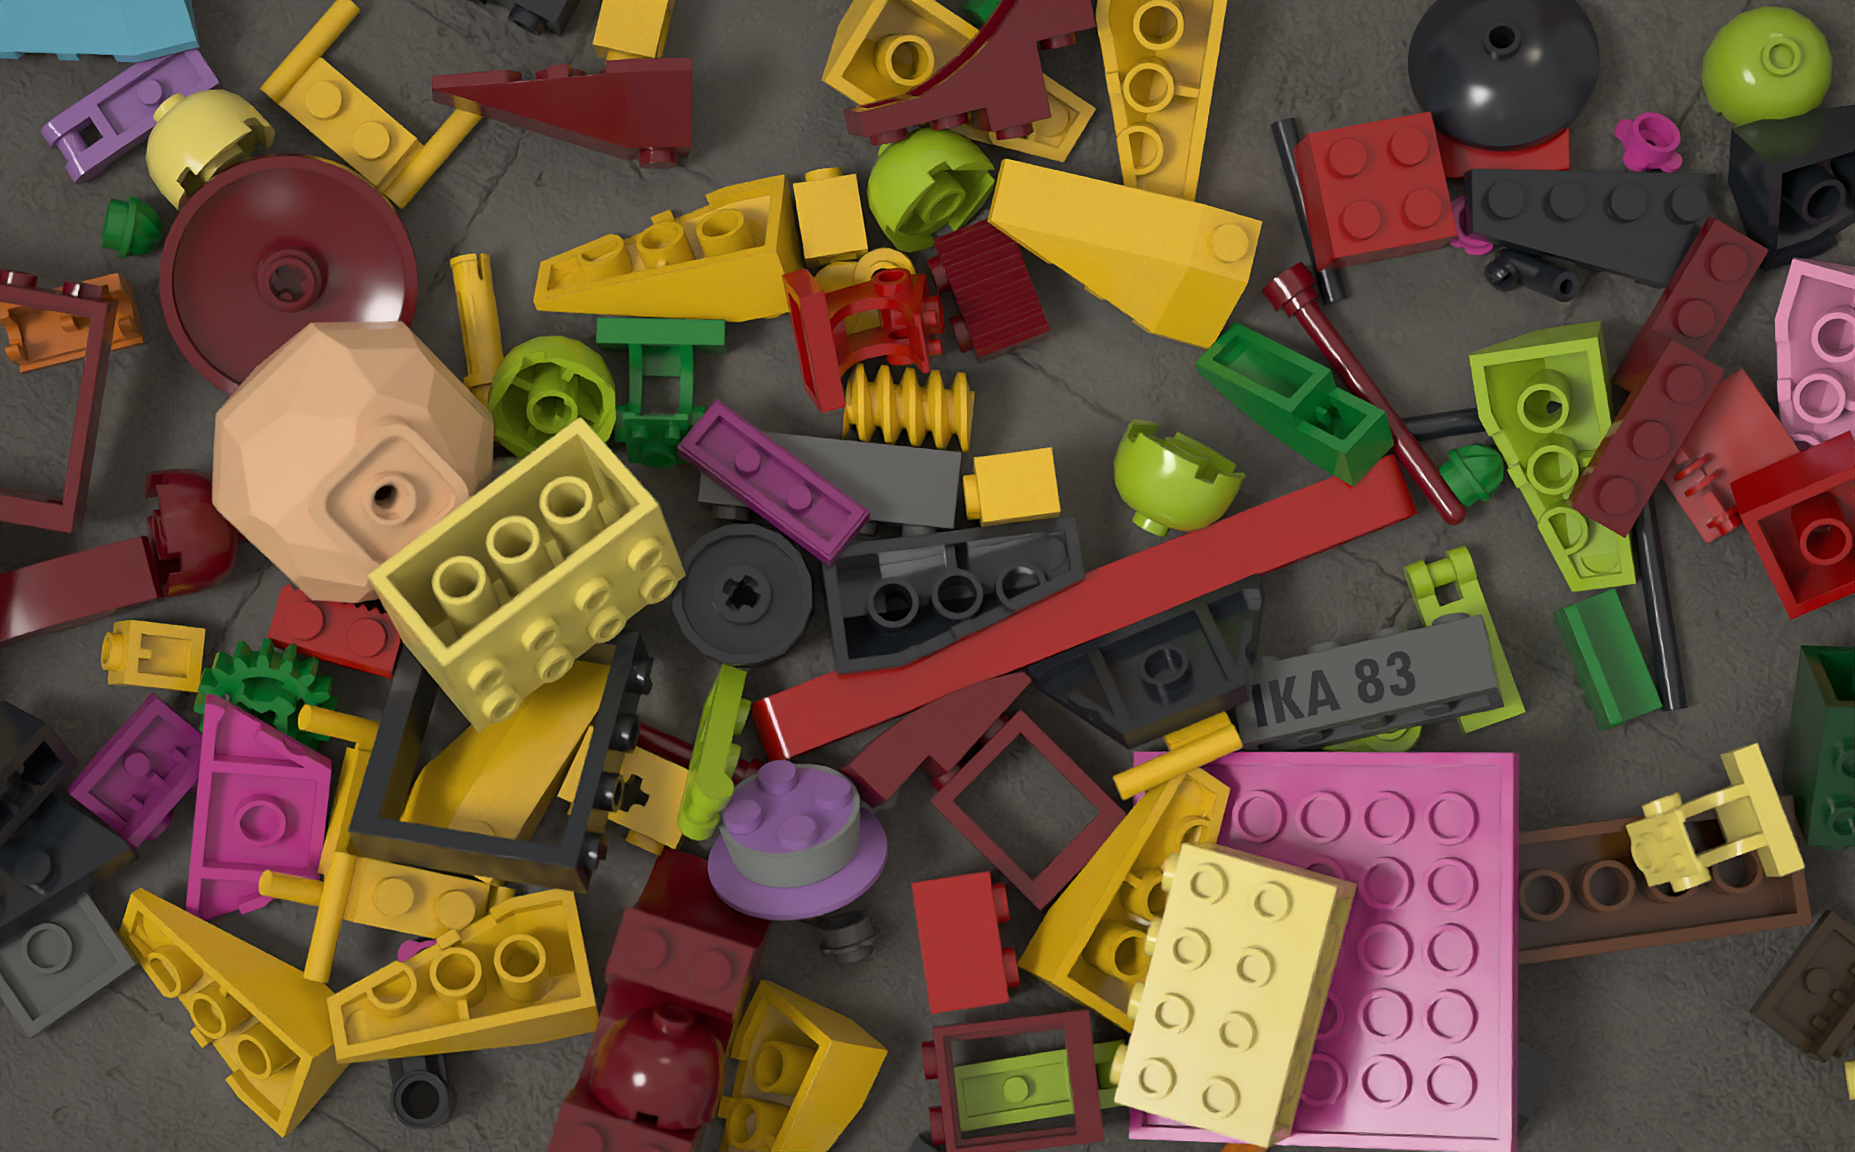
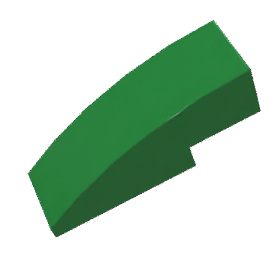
M1234 322L1195 362L1197 372L1255 423L1307 460L1353 487L1394 445L1386 411L1336 387L1331 369L1237 322Z

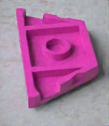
M206 694L185 911L204 921L238 909L243 915L265 907L271 900L275 899L262 896L259 893V880L265 870L314 880L320 879V873H317L323 850L332 770L331 759L218 695Z

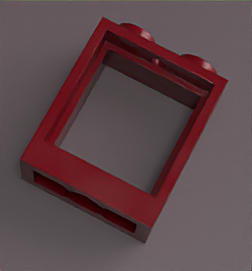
M1020 709L1011 719L1004 713L997 718L977 740L983 748L966 765L959 760L948 773L939 778H934L930 785L938 793L930 800V803L1040 911L1091 860L1127 814ZM1019 734L1099 811L1087 826L1033 880L953 802Z
M1087 1008L933 1026L934 1040L921 1041L925 1080L938 1079L941 1105L929 1107L933 1146L946 1144L947 1152H1017L1104 1142L1090 1015ZM1063 1029L1074 1124L962 1137L951 1042Z

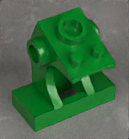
M597 318L596 343L602 352H629L628 405L617 404V419L614 424L615 442L626 443L629 463H641L654 469H666L676 464H690L678 455L677 446L706 413V406H695L696 353L728 354V327L726 321ZM645 377L680 378L679 413L644 414Z

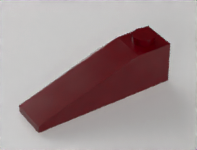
M692 58L606 61V69L594 75H586L585 71L573 69L569 64L547 66L545 70L536 72L535 80L522 81V74L514 70H493L432 76L433 102L624 160L639 159V167L644 169L676 167L677 159L688 158L690 153L692 133Z

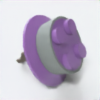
M775 760L766 763L759 769L758 773L735 786L726 808L719 811L720 820L718 826L721 834L710 851L708 873L716 894L727 905L741 913L769 920L800 919L802 923L820 928V925L824 922L822 914L834 911L852 902L876 882L887 861L888 842L885 831L878 819L871 812L860 807L858 791L852 781L845 775L820 765L793 764L786 760Z

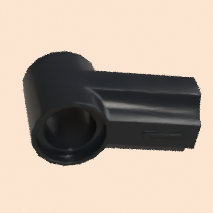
M446 1053L388 1059L393 1087L390 1105L394 1116L402 1124L414 1129H433L445 1124L452 1117L457 1107V1093L453 1083L450 1081ZM423 1081L432 1083L439 1094L437 1110L425 1119L416 1116L409 1105L411 1090Z

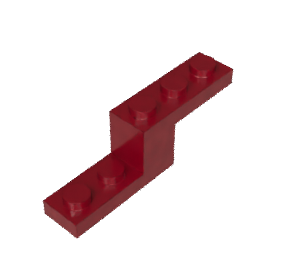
M1710 216L1707 218L1611 379V383L1629 392L1630 395L1565 502L1566 505L1626 538L1725 373V370L1706 360L1705 356L1768 253V249L1718 219Z

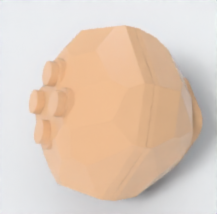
M402 321L310 323L259 364L216 413L213 446L212 503L234 527L310 599L352 603L379 599L367 575L491 484L493 468V416Z

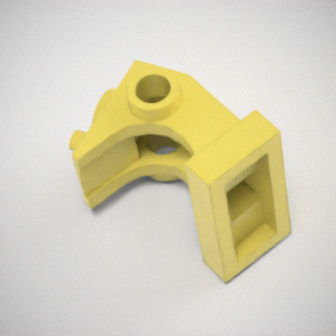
M1758 743L1744 745L1720 754L1732 785L1684 803L1679 792L1648 802L1641 806L1645 818L1626 825L1632 841L1631 851L1633 859L1638 868L1644 872L1649 887L1670 882L1674 892L1697 886L1712 879L1707 868L1708 866L1755 849L1758 852L1767 877H1781L1805 868ZM1713 808L1726 843L1694 854L1683 822H1686L1685 819Z

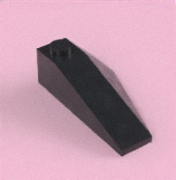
M1855 105L1812 109L1803 115L1785 119H1761L1731 129L1728 184L1747 237L1769 250L1759 266L1764 272L1791 264L1793 257L1808 259L1822 254L1838 244L1835 234L1855 223Z
M1076 515L852 543L846 547L831 567L820 559L818 562L826 623L837 676L902 668L1085 579Z

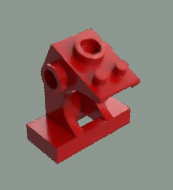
M806 268L782 275L803 387L821 413L846 407L841 377L849 367L857 362L886 355L887 361L890 364L909 365L916 363L923 373L930 372L932 355L943 354L941 338L935 339V334H943L945 331L942 300L940 295L930 296L926 273L911 274L909 270L904 268H890L878 272L870 281L824 293V290ZM869 310H878L880 326L847 335L844 322L846 317Z

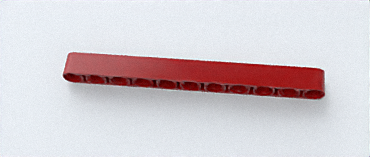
M1395 454L1382 457L1355 487L1333 476L1215 522L1205 529L1184 534L1084 573V581L902 668L837 676L836 671L759 700L750 705L749 712L768 761H789L910 714L948 693L987 679L1028 668V666L1255 573L1261 577L1404 521L1419 513Z

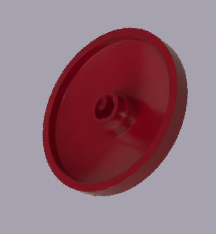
M275 153L235 163L211 177L191 195L175 218L166 238L159 269V291L165 321L182 354L205 379L217 388L232 395L259 364L310 323L402 321L410 329L418 296V270L413 244L407 228L396 209L377 187L360 174L332 160L301 153Z

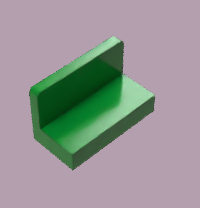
M1615 588L1552 613L1599 731L1623 724L1625 721L1663 707Z

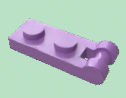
M198 48L137 62L54 117L42 127L41 134L52 149H60L68 161L65 170L75 185H80L98 176L105 170L108 164L148 139L154 126L157 124L153 119V115L158 107L169 97L177 93H182L187 97L197 91L219 90L224 87ZM94 123L103 138L88 147L80 133L84 128Z

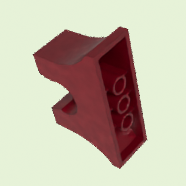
M664 846L661 855L656 859L639 899L634 906L626 907L605 971V982L609 984L598 1025L574 1089H570L562 1103L547 1152H699L708 1123L689 1129L670 1130L656 1128L659 1116L646 1114L641 1111H637L635 1122L630 1121L601 1105L591 1092L590 1082L595 1054L603 1036L621 1016L643 1008L656 1007L662 1003H673L686 1007L694 1014V1017L704 1022L720 1040L727 1066L773 920L749 916L727 905L716 894L711 885L707 859Z

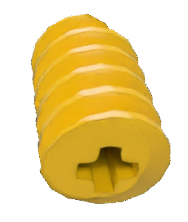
M855 363L847 380L842 440H845L851 426L856 425L860 442L870 443L877 427H881L885 443L887 445H895L902 430L907 429L911 447L920 448L927 433L932 432L937 450L945 451L953 434H958L962 452L969 453L975 391H970L964 372H957L950 388L945 389L939 370L932 369L924 387L918 384L914 368L906 367L899 384H893L889 366L881 365L874 381L868 382L864 364Z

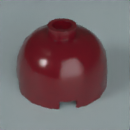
M178 468L149 472L146 475L145 498L158 497L159 509L153 510L152 516L147 517L148 535L160 584H166L163 592L165 599L193 595L212 589L228 578L237 565L239 544L249 543L250 541L213 505L211 474L197 469Z
M662 1003L656 1007L643 1008L621 1016L603 1036L595 1054L590 1082L591 1092L601 1105L622 1118L635 1122L637 1111H641L646 1114L659 1116L656 1128L670 1130L696 1128L711 1122L716 1115L718 1104L722 1100L725 1089V1056L720 1040L704 1022L694 1017V1014L688 1008L673 1003Z

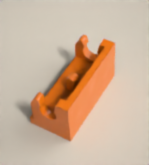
M119 273L82 281L83 283L102 286L101 298L119 301L111 352L146 344L131 282ZM63 286L53 289L62 291ZM0 302V325L5 327L10 343L9 346L5 347V352L9 360L19 366L20 373L25 374L85 359L91 318Z

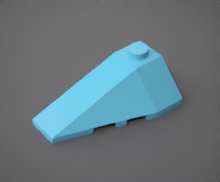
M0 0V59H19L24 53H56L59 60L80 61L81 54L114 55L117 62H142L200 47L191 0Z

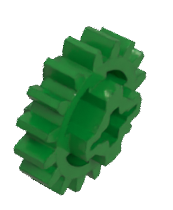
M264 638L260 651H252L244 640L237 642L234 657L220 650L215 655L212 668H204L194 704V712L203 714L199 730L203 734L206 694L218 695L225 699L226 693L230 696L228 702L317 751L319 742H328L330 736L299 729L298 716L304 704L336 711L338 698L331 695L334 680L332 676L316 677L320 661L316 657L309 658L304 662L295 659L297 645L291 643L285 648L283 653L274 651L270 638Z

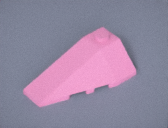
M1793 257L1775 317L1778 371L1777 392L1779 420L1799 450L1804 451L1849 430L1855 440V266Z

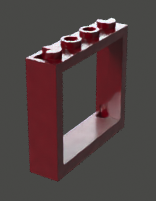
M0 269V302L91 318L63 497L0 487V521L73 533L83 527L119 301L101 298L102 286L64 280L61 291L38 287V275Z

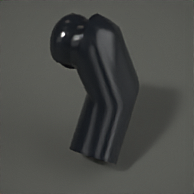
M1510 248L1497 251L1494 254L1495 260L1488 263L1484 269L1487 281L1500 292L1510 291L1517 282L1526 288L1557 301L1569 302L1576 296L1579 290V279L1574 272L1531 254Z

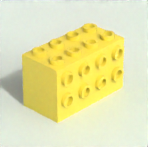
M579 417L367 576L404 644L474 728L481 732L491 723H498L510 717L519 708L522 700L542 684L554 682L564 676L572 667L574 660L596 643H604L614 638L623 629L626 621L646 605L658 603L668 597L676 588L678 581L685 577L686 574L659 504L585 421Z
M1211 842L1183 843L1180 854L1172 852L1167 861L1162 879V890L1170 892L1163 918L1154 917L1145 942V954L1153 956L1146 982L1137 981L1128 1005L1127 1017L1128 1019L1135 1020L1129 1046L1120 1045L1111 1069L1110 1082L1118 1084L1114 1102L1265 1148L1290 1137L1357 884Z

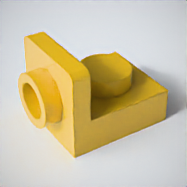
M137 620L115 622L113 632L106 633L101 650L102 669L109 671L108 685L137 686L190 693L198 692L206 629Z

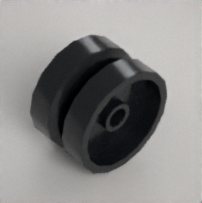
M756 524L724 525L700 536L682 555L680 561L686 576L678 581L676 588L672 592V610L683 635L709 660L738 669L764 668L786 658L805 638L815 613L814 583L800 552L781 534ZM749 587L753 589L754 594L757 596V602L753 608L743 605L740 609H737L734 606L733 596L739 588Z

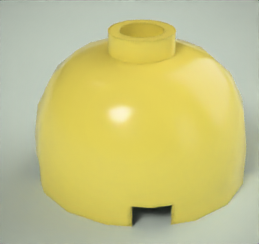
M223 89L197 91L187 97L182 93H177L164 101L153 115V119L157 124L149 135L145 158L150 177L161 193L180 212L183 205L201 185L227 167L249 159V155L255 150L258 143L268 151L273 143L276 131L252 105L237 94Z

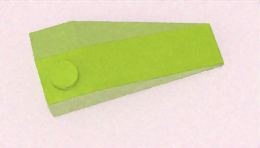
M1601 320L1538 329L1471 352L1469 360L1479 419L1489 437L1492 436L1508 466L1507 471L1516 488L1521 490L1538 522V529L1572 592L1636 584L1637 579L1630 531L1626 538H1623L1565 504L1615 420ZM1550 401L1562 404L1556 412L1548 414L1546 406Z

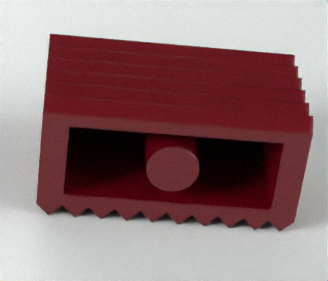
M988 219L933 239V248L936 256L926 259L938 294L950 291L958 310V315L948 319L960 352L963 354L973 350L978 364L1020 350L1036 342L1044 341L1050 335L1049 324L1045 318L1017 242L987 222Z

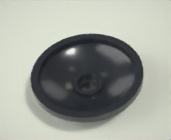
M1437 0L1419 21L1413 33L1408 53V74L1413 96L1422 113L1431 111L1434 127L1452 140L1463 145L1497 152L1516 151L1537 146L1567 129L1581 115L1591 100L1596 88L1600 67L1599 45L1594 27L1585 11L1575 0ZM1498 37H1508L1513 41L1509 47L1503 49L1496 48L1491 44Z

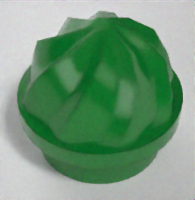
M129 195L127 201L110 198L105 214L100 247L117 251V257L122 259L148 254L157 246L163 236V227L156 211L135 196Z
M1478 443L1458 449L1453 448L1449 451L1450 459L1437 469L1461 503L1468 509L1479 500H1482L1485 504L1492 500L1493 494L1497 491L1503 480L1504 467L1500 454L1496 450Z

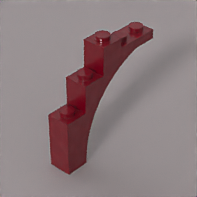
M1000 0L974 37L955 57L931 77L904 94L843 109L848 134L863 138L869 137L872 146L883 145L908 138L906 127L930 122L932 130H942L966 124L969 122L967 115L969 111L974 129L995 132L997 140L1013 139L1033 133L1032 122L1052 117L1036 42L1039 41L1040 50L1055 49L1077 43V31L1096 27L1091 0Z

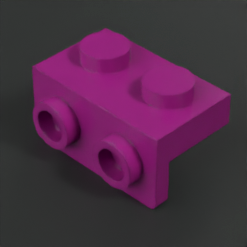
M152 692L70 783L67 789L71 796L117 831L121 839L125 840L134 849H137L145 839L150 842L162 834L173 818L174 812L171 809L187 791L190 793L197 792L202 734L194 724L156 693Z

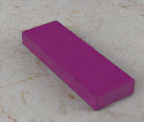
M716 399L677 446L679 456L829 567L833 565L870 519L869 510L718 399Z

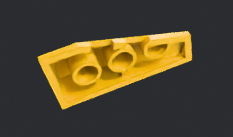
M142 888L131 893L119 933L161 994L168 998L178 997L190 1013L196 1025L190 1030V1033L201 1048L212 1043L233 1071V1074L225 1080L238 1098L276 1133L285 1138L294 1131L350 1064H338L327 1004V998L335 993L322 982L304 979L303 971Z

